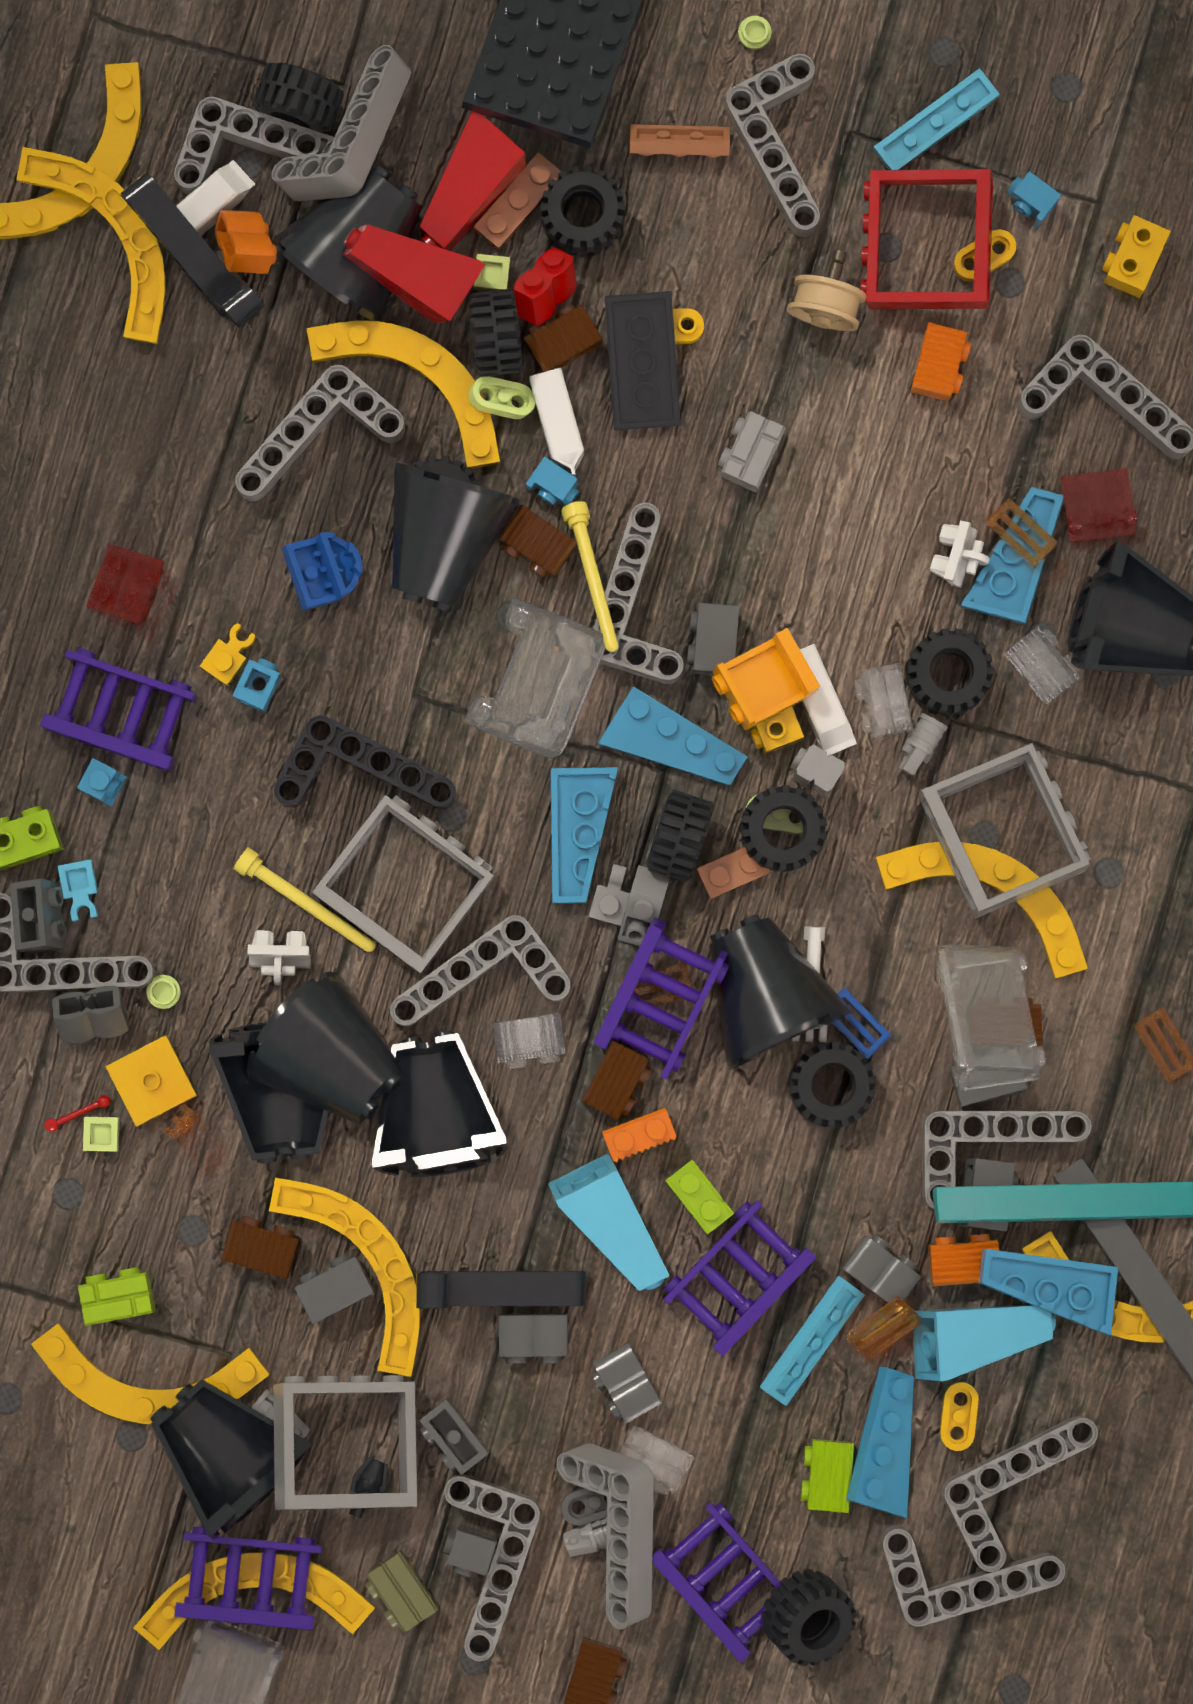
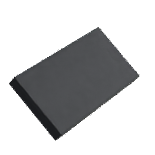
M672 291L605 296L614 430L681 426Z

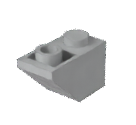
M638 865L617 940L638 946L641 945L654 917L659 918L670 877L649 871L647 867Z

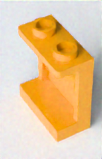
M788 628L776 633L769 641L725 664L722 662L716 665L712 672L714 674L712 682L720 695L725 694L731 705L728 709L732 719L737 725L741 723L745 731L814 695L821 687Z

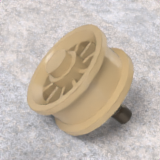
M834 250L827 277L817 275H798L795 277L794 284L798 289L794 302L789 303L787 306V312L790 315L820 328L839 331H855L858 329L859 321L856 319L859 304L865 302L867 295L859 288L840 281L843 270L842 264H844L847 255L846 252Z

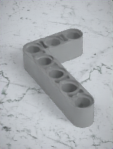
M390 45L380 46L369 57L328 153L286 157L274 166L271 173L272 179L293 201L349 197L356 194L363 187L411 75L410 67Z
M796 54L731 88L727 94L725 111L789 229L794 235L805 238L815 233L819 223L820 212L765 112L805 91L812 84L815 71L812 59L805 54ZM795 67H802L807 71L808 75L805 78L797 79L791 75L790 71ZM771 82L776 84L779 90L775 94H766L761 89V86L764 83ZM736 98H744L749 102V107L744 110H738L732 105V101ZM757 126L765 131V135L762 138L754 139L747 131L751 127ZM775 155L781 160V164L778 167L771 168L766 166L763 159L766 156ZM784 184H791L797 189V193L790 197L784 196L779 188ZM802 212L808 213L812 217L813 222L806 226L800 225L796 221L795 216Z
M207 97L201 100L196 108L175 167V180L182 193L188 196L210 177L223 139L284 159L292 156L328 153L335 137L216 97ZM210 110L221 112L220 118L214 122H208L204 117ZM248 120L253 123L252 128L248 132L242 133L236 130V126L240 121ZM272 131L284 133L283 139L278 143L269 142L267 137ZM204 140L210 143V147L206 152L197 153L193 150L195 144L199 141ZM311 141L316 145L311 153L304 154L298 150L300 144ZM194 171L199 173V178L195 183L186 184L182 181L183 176L187 172Z
M1076 335L1069 339L1027 385L1018 399L1017 406L1021 415L1027 419H1038L1079 378L1171 459H1181L1193 449V429L1086 335ZM1073 346H1081L1085 349L1087 358L1083 360L1075 359L1071 355L1070 349ZM1098 368L1109 370L1112 380L1109 382L1100 381L1096 377L1095 371ZM1053 370L1060 371L1064 375L1065 382L1062 384L1052 383L1049 380L1048 373ZM1124 390L1134 392L1137 402L1135 404H1126L1121 399V392ZM1032 394L1039 396L1043 403L1042 407L1032 409L1027 405L1026 397ZM1149 412L1157 413L1161 417L1162 424L1157 427L1149 425L1146 421V414ZM1175 434L1183 436L1187 442L1186 448L1177 449L1171 443V436Z
M343 365L331 366L236 475V487L244 499L248 501L261 500L341 407L385 443H395L402 439L406 428L403 416ZM336 376H344L348 380L346 387L341 390L331 388L330 382ZM362 397H368L373 400L372 408L365 412L359 411L355 407L357 400ZM322 401L326 404V409L320 415H312L308 412L311 403ZM389 418L399 422L397 430L392 433H386L381 429L382 422ZM300 426L304 429L302 438L293 441L286 437L291 427ZM272 451H278L283 455L281 462L275 466H269L265 463V457ZM254 476L261 480L259 488L255 491H247L243 488V483L248 477Z
M643 502L636 505L631 511L605 591L608 608L617 607L624 613V617L620 622L613 623L618 641V649L607 655L597 653L594 646L603 637L598 619H596L589 641V652L594 661L663 684H672L680 679L683 672L681 656L675 651L625 636L660 524V513L656 506ZM640 513L651 514L655 520L653 525L647 528L639 526L635 519ZM638 544L644 549L645 553L640 559H631L625 553L626 548L629 545ZM623 575L631 577L634 581L633 588L628 591L619 590L615 585L617 578ZM633 649H640L644 652L646 659L640 665H633L627 660L628 652ZM665 659L675 661L678 667L677 671L673 675L662 674L658 667L661 661Z
M0 893V901L6 900L10 904L9 914L5 918L0 919V935L8 934L11 938L10 948L5 952H0V969L7 967L12 973V980L6 986H0V992L92 990L103 986H115L120 989L147 987L153 978L156 977L154 964L142 956L21 960V951L15 950L11 896ZM137 963H144L148 969L147 976L142 981H135L131 976V969ZM103 964H110L113 967L114 975L110 981L103 983L98 979L97 971ZM76 965L80 971L79 979L75 983L68 984L64 980V971L68 966ZM41 966L46 972V978L41 984L34 985L30 981V972L35 967Z
M512 915L398 996L391 1004L390 1014L392 1019L401 1026L409 1027L415 1025L511 954L516 957L547 1000L552 1002L564 1000L571 990L570 980L529 922L524 917ZM513 922L521 923L525 927V935L520 940H511L506 935L507 927ZM486 942H492L498 947V953L494 959L486 961L479 956V948ZM538 949L544 953L545 962L541 967L532 968L526 963V956L531 950ZM458 962H465L470 966V975L465 980H456L452 976V967ZM552 977H559L565 982V989L559 995H551L546 990V983ZM430 982H438L443 987L442 996L437 1000H429L424 995L425 986ZM403 1002H411L415 1006V1015L410 1020H401L397 1015V1008Z
M938 1111L930 1113L922 1123L923 1201L928 1207L934 1209V1203L930 1199L931 1189L936 1185L956 1187L955 1142H1079L1089 1136L1092 1127L1087 1115L1077 1111ZM935 1117H941L947 1123V1131L940 1137L933 1135L930 1131V1122ZM969 1117H975L981 1123V1131L974 1137L967 1135L964 1131V1122ZM1003 1117L1012 1119L1015 1124L1013 1134L1008 1137L1001 1135L998 1131V1122ZM1037 1117L1044 1118L1049 1125L1048 1132L1042 1137L1035 1135L1032 1131V1122ZM1071 1117L1078 1118L1083 1126L1082 1132L1076 1137L1069 1135L1066 1131V1123ZM935 1151H941L947 1156V1165L943 1170L937 1171L930 1165V1156Z
M1083 1416L1071 1417L950 1477L944 1482L942 1486L943 1499L973 1560L981 1569L988 1572L997 1571L1004 1565L1006 1559L1005 1550L981 1501L1091 1447L1098 1437L1097 1426L1093 1421ZM1079 1423H1086L1089 1428L1088 1437L1084 1441H1075L1072 1435L1074 1426ZM1055 1438L1059 1445L1057 1453L1050 1457L1045 1456L1041 1449L1043 1442L1046 1439ZM1018 1453H1024L1028 1458L1026 1469L1020 1472L1014 1471L1011 1467L1013 1456ZM988 1468L995 1469L998 1475L996 1483L990 1487L983 1486L980 1481L982 1472ZM958 1483L964 1484L967 1488L965 1499L959 1502L952 1501L949 1495L951 1487ZM971 1515H979L982 1518L981 1529L974 1533L966 1531V1519ZM987 1546H994L998 1552L996 1560L990 1564L983 1563L980 1559L982 1549Z
M585 1443L560 1454L556 1463L557 1470L565 1481L607 1496L606 1616L613 1627L622 1630L648 1618L652 1609L654 1489L652 1471L642 1461L591 1443Z
M456 1474L448 1480L445 1486L444 1494L446 1500L451 1505L504 1523L464 1644L468 1657L474 1661L481 1662L491 1657L495 1650L539 1521L540 1507L535 1499L466 1474ZM457 1481L465 1482L470 1489L469 1496L462 1500L453 1497L450 1490L453 1483ZM487 1493H497L501 1497L502 1506L498 1510H488L484 1506L483 1497ZM520 1504H529L534 1509L535 1515L530 1521L522 1522L516 1517L515 1509ZM512 1536L521 1539L524 1546L522 1551L515 1555L508 1553L504 1548L505 1540ZM504 1569L510 1572L512 1575L511 1584L506 1587L497 1586L493 1581V1574L497 1570ZM489 1602L496 1603L501 1609L500 1616L494 1620L485 1618L481 1611L483 1605ZM477 1635L485 1636L490 1643L488 1650L481 1653L474 1651L470 1644L473 1637Z
M891 1526L883 1532L881 1537V1547L901 1613L908 1623L917 1627L1054 1587L1060 1584L1065 1576V1566L1061 1560L1053 1554L1041 1553L1004 1564L999 1570L994 1572L981 1571L927 1587L916 1547L910 1533L903 1527ZM894 1534H902L906 1538L905 1547L898 1552L891 1551L888 1547V1541ZM1046 1561H1053L1057 1567L1056 1574L1048 1579L1042 1578L1039 1571L1040 1566ZM905 1567H911L916 1571V1578L909 1585L901 1584L898 1581V1574ZM1013 1571H1021L1024 1575L1023 1584L1018 1588H1010L1007 1585V1577ZM980 1581H988L991 1584V1592L985 1598H978L974 1595V1587ZM947 1591H956L959 1596L958 1603L952 1608L943 1607L941 1604L942 1595ZM917 1600L923 1601L926 1604V1611L923 1616L919 1618L911 1617L908 1614L909 1605Z

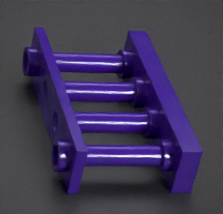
M78 647L76 653L67 650L65 657L70 661L76 662L59 711H55L53 716L44 713L40 726L44 730L171 773L175 759L168 756L169 749H167L183 700L196 703L198 697L195 693L190 692L192 686L173 680L172 684L169 685L96 660V653ZM90 667L108 674L91 722H87L86 726L83 727L73 723L74 717L71 715L87 670ZM122 678L139 684L123 732H119L116 738L104 734L106 728L103 726L119 680ZM155 689L169 694L171 697L154 744L150 743L148 749L136 745L138 739L135 736L151 690Z
M654 917L593 1044L606 1049L610 1040L615 1042L617 1040L622 1041L665 1062L666 1065L661 1077L667 1079L671 1070L678 1072L686 1056L680 1050L714 981L721 984L729 965L724 963L728 953L721 950L717 961L714 962L667 939L668 935L662 933L666 923ZM654 951L659 954L662 951L709 974L702 991L700 992L653 969L654 965L648 963L652 952ZM638 981L643 983L648 981L695 1004L687 1022L639 999V994L634 992ZM624 1010L629 1013L633 1010L680 1033L681 1035L673 1051L624 1028L625 1024L619 1022Z
M758 1200L752 1205L746 1201L733 1215L738 1220L682 1279L675 1275L663 1288L667 1293L663 1300L667 1304L676 1297L714 1333L712 1337L716 1342L712 1347L722 1357L817 1258L806 1247L802 1251H799L797 1248L792 1249L755 1213L762 1206ZM745 1223L784 1259L782 1263L787 1267L778 1276L774 1273L769 1274L732 1238ZM722 1247L761 1284L759 1288L763 1292L755 1301L750 1297L746 1299L709 1263ZM698 1272L737 1308L736 1313L739 1317L731 1326L727 1322L723 1324L685 1288Z
M708 1501L705 1504V1508L711 1515L672 1550L668 1548L664 1552L658 1546L652 1552V1562L741 1663L751 1654L746 1645L751 1642L749 1638L764 1624L761 1620V1613L766 1608L763 1607L742 1627L736 1626L733 1630L724 1621L728 1616L726 1612L765 1577L776 1588L781 1583L777 1576L729 1523L733 1517L721 1503L714 1506L711 1501ZM721 1525L734 1541L695 1576L691 1574L686 1578L678 1569L682 1565L681 1560ZM744 1551L757 1567L718 1602L714 1600L709 1604L701 1595L705 1590L703 1586Z
M193 1527L192 1533L184 1532V1540L194 1542L188 1597L185 1596L184 1603L176 1602L175 1617L313 1631L315 1617L307 1615L308 1609L305 1608L310 1556L311 1554L322 1555V1546H315L316 1539L295 1537L294 1544L224 1536L211 1539L202 1527ZM208 1543L229 1545L223 1599L219 1600L218 1606L205 1605V1598H202ZM242 1547L263 1549L257 1603H253V1610L239 1609V1602L236 1601ZM277 1550L297 1552L291 1607H287V1613L273 1612L274 1605H270Z

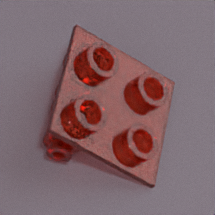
M1127 469L1061 477L1069 543L1136 535L1135 522H1137L1136 509L1132 507Z
M110 544L86 607L126 619L128 622L140 626L142 621L147 619L145 616L150 606L148 603H153L154 601L151 597L152 592L157 593L158 591L154 587H157L161 575L165 573L162 570L164 561Z

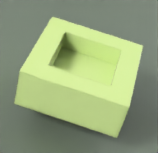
M477 254L476 259L486 265L474 282V290L493 291L507 289L510 257Z
M84 1117L83 1151L118 1152L120 1118Z

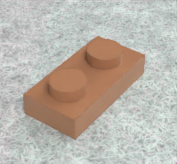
M745 847L696 869L710 900L772 873L770 869L762 868L753 858H750Z

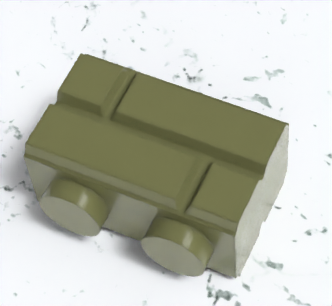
M402 1550L366 1574L369 1581L365 1583V1586L375 1601L381 1598L388 1608L384 1615L394 1630L400 1627L403 1633H405L439 1609L438 1604Z

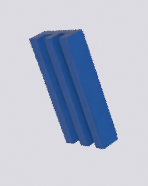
M843 987L837 993L840 998L844 997L881 1037L876 1040L852 1014L844 1016L871 1044L867 1049L839 1019L832 1022V1024L868 1059L892 1035Z

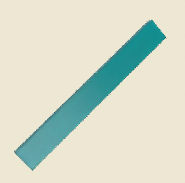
M1193 1182L935 1187L933 1189L936 1223L1192 1218Z

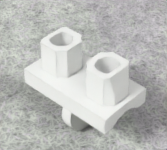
M960 520L959 525L944 524L942 526L939 542L943 545L952 546L950 557L935 554L930 566V571L933 574L945 579L951 586L959 588L962 586L965 573L975 575L978 564L988 565L990 560L988 556L981 554L984 542L975 540L978 530L972 528L970 522Z
M257 930L252 945H248L249 966L261 967V975L274 976V985L281 986L283 976H295L296 968L310 969V950L306 944L303 931H290L287 933L286 945H274L273 932Z

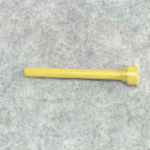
M573 502L562 508V516L565 525L569 526V529L573 530L605 648L609 652H615L618 649V641L587 531L588 520L590 519L589 509L586 502Z
M247 847L236 862L233 869L245 877L246 874L251 878L256 876L364 951L372 952L375 949L376 944L374 940L262 865L263 861L258 858L259 854L251 848Z

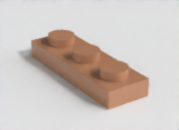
M630 124V153H638L643 156H651L653 154H671L677 157L705 155L711 158L730 156V127Z
M538 152L475 224L474 230L500 251L540 205L544 190H548V183L552 178L557 180L558 173L562 171Z

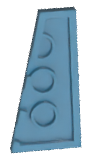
M1034 487L1030 488L1009 523L1008 529L994 548L988 565H985L984 569L982 568L975 580V584L961 603V608L1026 625L1064 501L1063 495Z
M634 686L598 742V745L657 762L670 768L682 770L726 786L732 784L748 758L743 753Z
M618 767L551 768L552 904L587 902Z
M982 1249L979 1284L1104 1335L1111 1336L1118 1267Z
M879 1367L846 1500L898 1517L907 1518L914 1376L887 1367Z

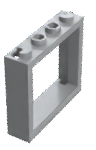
M1033 743L927 787L921 791L919 796L924 811L975 919L1081 874L1090 865L1088 861L1090 860L1087 852L1088 847L1084 841L1079 842L1074 832L1077 829L1075 820L1069 810L1064 811L1060 802L1062 799L1060 788L1056 781H1050L1045 771L1048 769L1045 757L1042 758L1040 751L1036 752ZM1024 764L1070 865L987 899L941 799Z
M385 795L312 893L422 975L494 880V875L490 873L493 867L477 855L472 860L464 854L463 850L466 847L449 835L445 840L437 834L436 830L439 827L424 815L417 819L410 814L409 810L412 807L396 795L393 799ZM389 812L480 879L422 957L331 890Z
M403 1375L383 1376V1382H371V1376H350V1382H338V1376H318L317 1383H305V1376L285 1377V1383L273 1385L275 1510L417 1507L415 1382H403ZM398 1393L400 1493L295 1495L293 1394Z

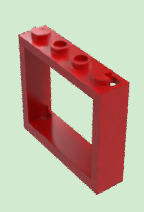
M991 169L870 170V181L864 182V200L869 201V214H863V233L868 234V246L862 247V266L867 267V279L861 280L860 289L867 295L866 303L869 309H990L993 175ZM977 184L973 292H878L882 185Z

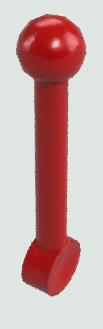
M101 1095L98 1101L58 1119L50 1118L46 1120L44 1124L45 1129L49 1132H54L63 1123L99 1107H109L111 1100L107 1095Z

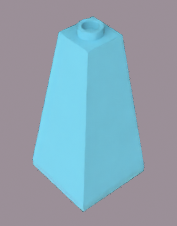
M609 1153L548 1183L558 1207L639 1291L645 1288L646 1290L657 1288L663 1284L665 1278L670 1276Z
M1031 1304L911 1311L915 1379L947 1381L1053 1339V1331L1056 1326L1055 1315Z

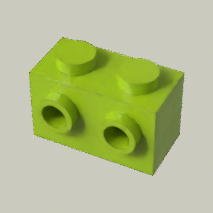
M36 806L22 811L23 817L12 821H10L9 817L0 818V871L64 850L53 814L50 810H42L41 806Z

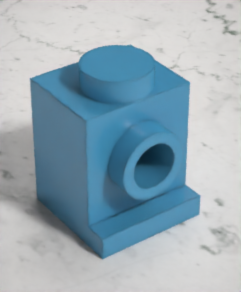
M1030 171L1024 179L1018 176L1006 191L1011 196L1010 200L1014 203L1013 207L1017 212L1025 217L1031 215L1035 218L1033 226L1037 229L1057 205L1061 197L1060 193Z
M545 456L526 482L527 491L532 493L535 488L538 489L537 495L552 506L555 502L561 506L573 503L579 494V490L576 489L578 479Z
M259 658L258 662L249 659L232 695L233 698L266 713L282 677L276 671L278 666L262 658ZM257 679L265 680L266 686L263 690L254 689V682Z
M92 758L77 788L83 793L112 807L127 777Z

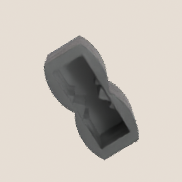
M103 986L92 989L87 993L69 992L52 999L53 1019L63 1043H82L95 1036L111 1038L129 1031L128 1012L119 987Z
M876 1234L872 1238L864 1235L840 1269L897 1310L921 1278L915 1272L918 1266L904 1255H901L899 1259L888 1252L891 1246Z
M568 1313L500 1314L499 1357H507V1363H527V1357L531 1356L541 1357V1363H560L561 1356H568Z
M629 1343L593 1363L596 1370L590 1373L600 1390L607 1388L612 1397V1400L607 1402L616 1420L623 1418L627 1424L662 1404Z

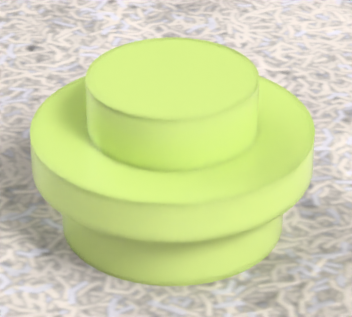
M747 17L739 26V39L749 49H761L770 41L771 26L763 17Z
M159 975L148 984L146 993L149 1002L153 1006L160 1009H168L178 1002L181 989L179 983L173 977Z

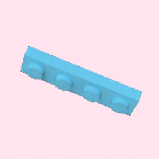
M979 68L875 145L873 151L888 170H902L998 99L1000 94Z
M838 1276L775 1366L768 1373L760 1388L787 1406L865 1294Z

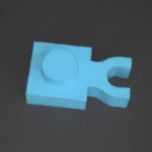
M90 859L59 865L58 871L63 898L65 900L73 898V905L70 911L72 922L80 921L78 912L84 906L90 909L91 918H98L97 907L90 899V895L98 894L93 861Z

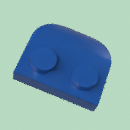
M319 533L316 537L287 544L281 548L303 611L341 600L355 588L359 576L362 574V560L357 548L353 543H347L337 537L336 533Z

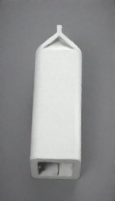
M232 160L229 164L215 171L177 205V208L202 236L216 224L220 210H232L245 198L250 189L255 186V183Z
M557 368L529 377V383L536 402L551 461L576 477L575 470L584 456V447L562 369Z
M812 644L800 649L821 687L814 695L802 700L800 703L820 747L827 752V756H830L857 743L816 646Z

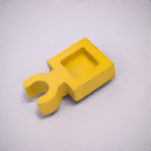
M238 623L230 630V641L226 644L218 639L200 665L203 670L226 686L230 685L247 661V658L240 654L241 651L250 648L256 640V636L251 633L247 640L239 641L237 634L242 626Z

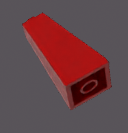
M476 112L470 114L420 225L421 235L423 236L421 241L451 251L526 167L525 152L483 114Z
M371 225L360 226L359 229L353 228L344 242L347 249L343 255L433 323L451 321L486 265L480 260Z

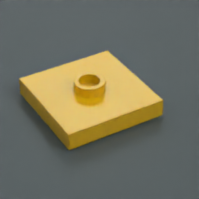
M167 1035L105 1066L136 1127L198 1096Z

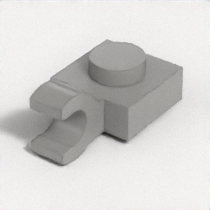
M613 864L608 886L605 887L597 884L589 913L590 918L621 926L630 893L620 891L626 867Z

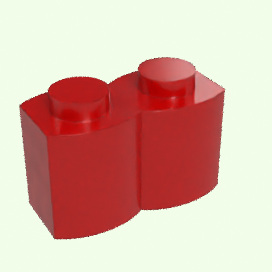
M555 247L551 248L537 259L533 269L528 270L518 278L514 285V295L519 318L535 326L541 325L554 314L557 305L565 302L573 295L577 287L573 256Z

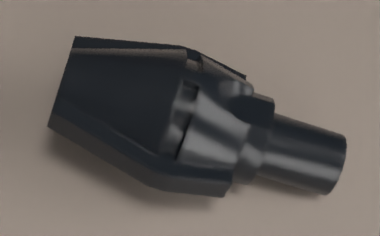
M368 1457L353 1475L350 1490L354 1491V1494L383 1493L386 1488L388 1464ZM365 1508L350 1509L349 1514L361 1519Z

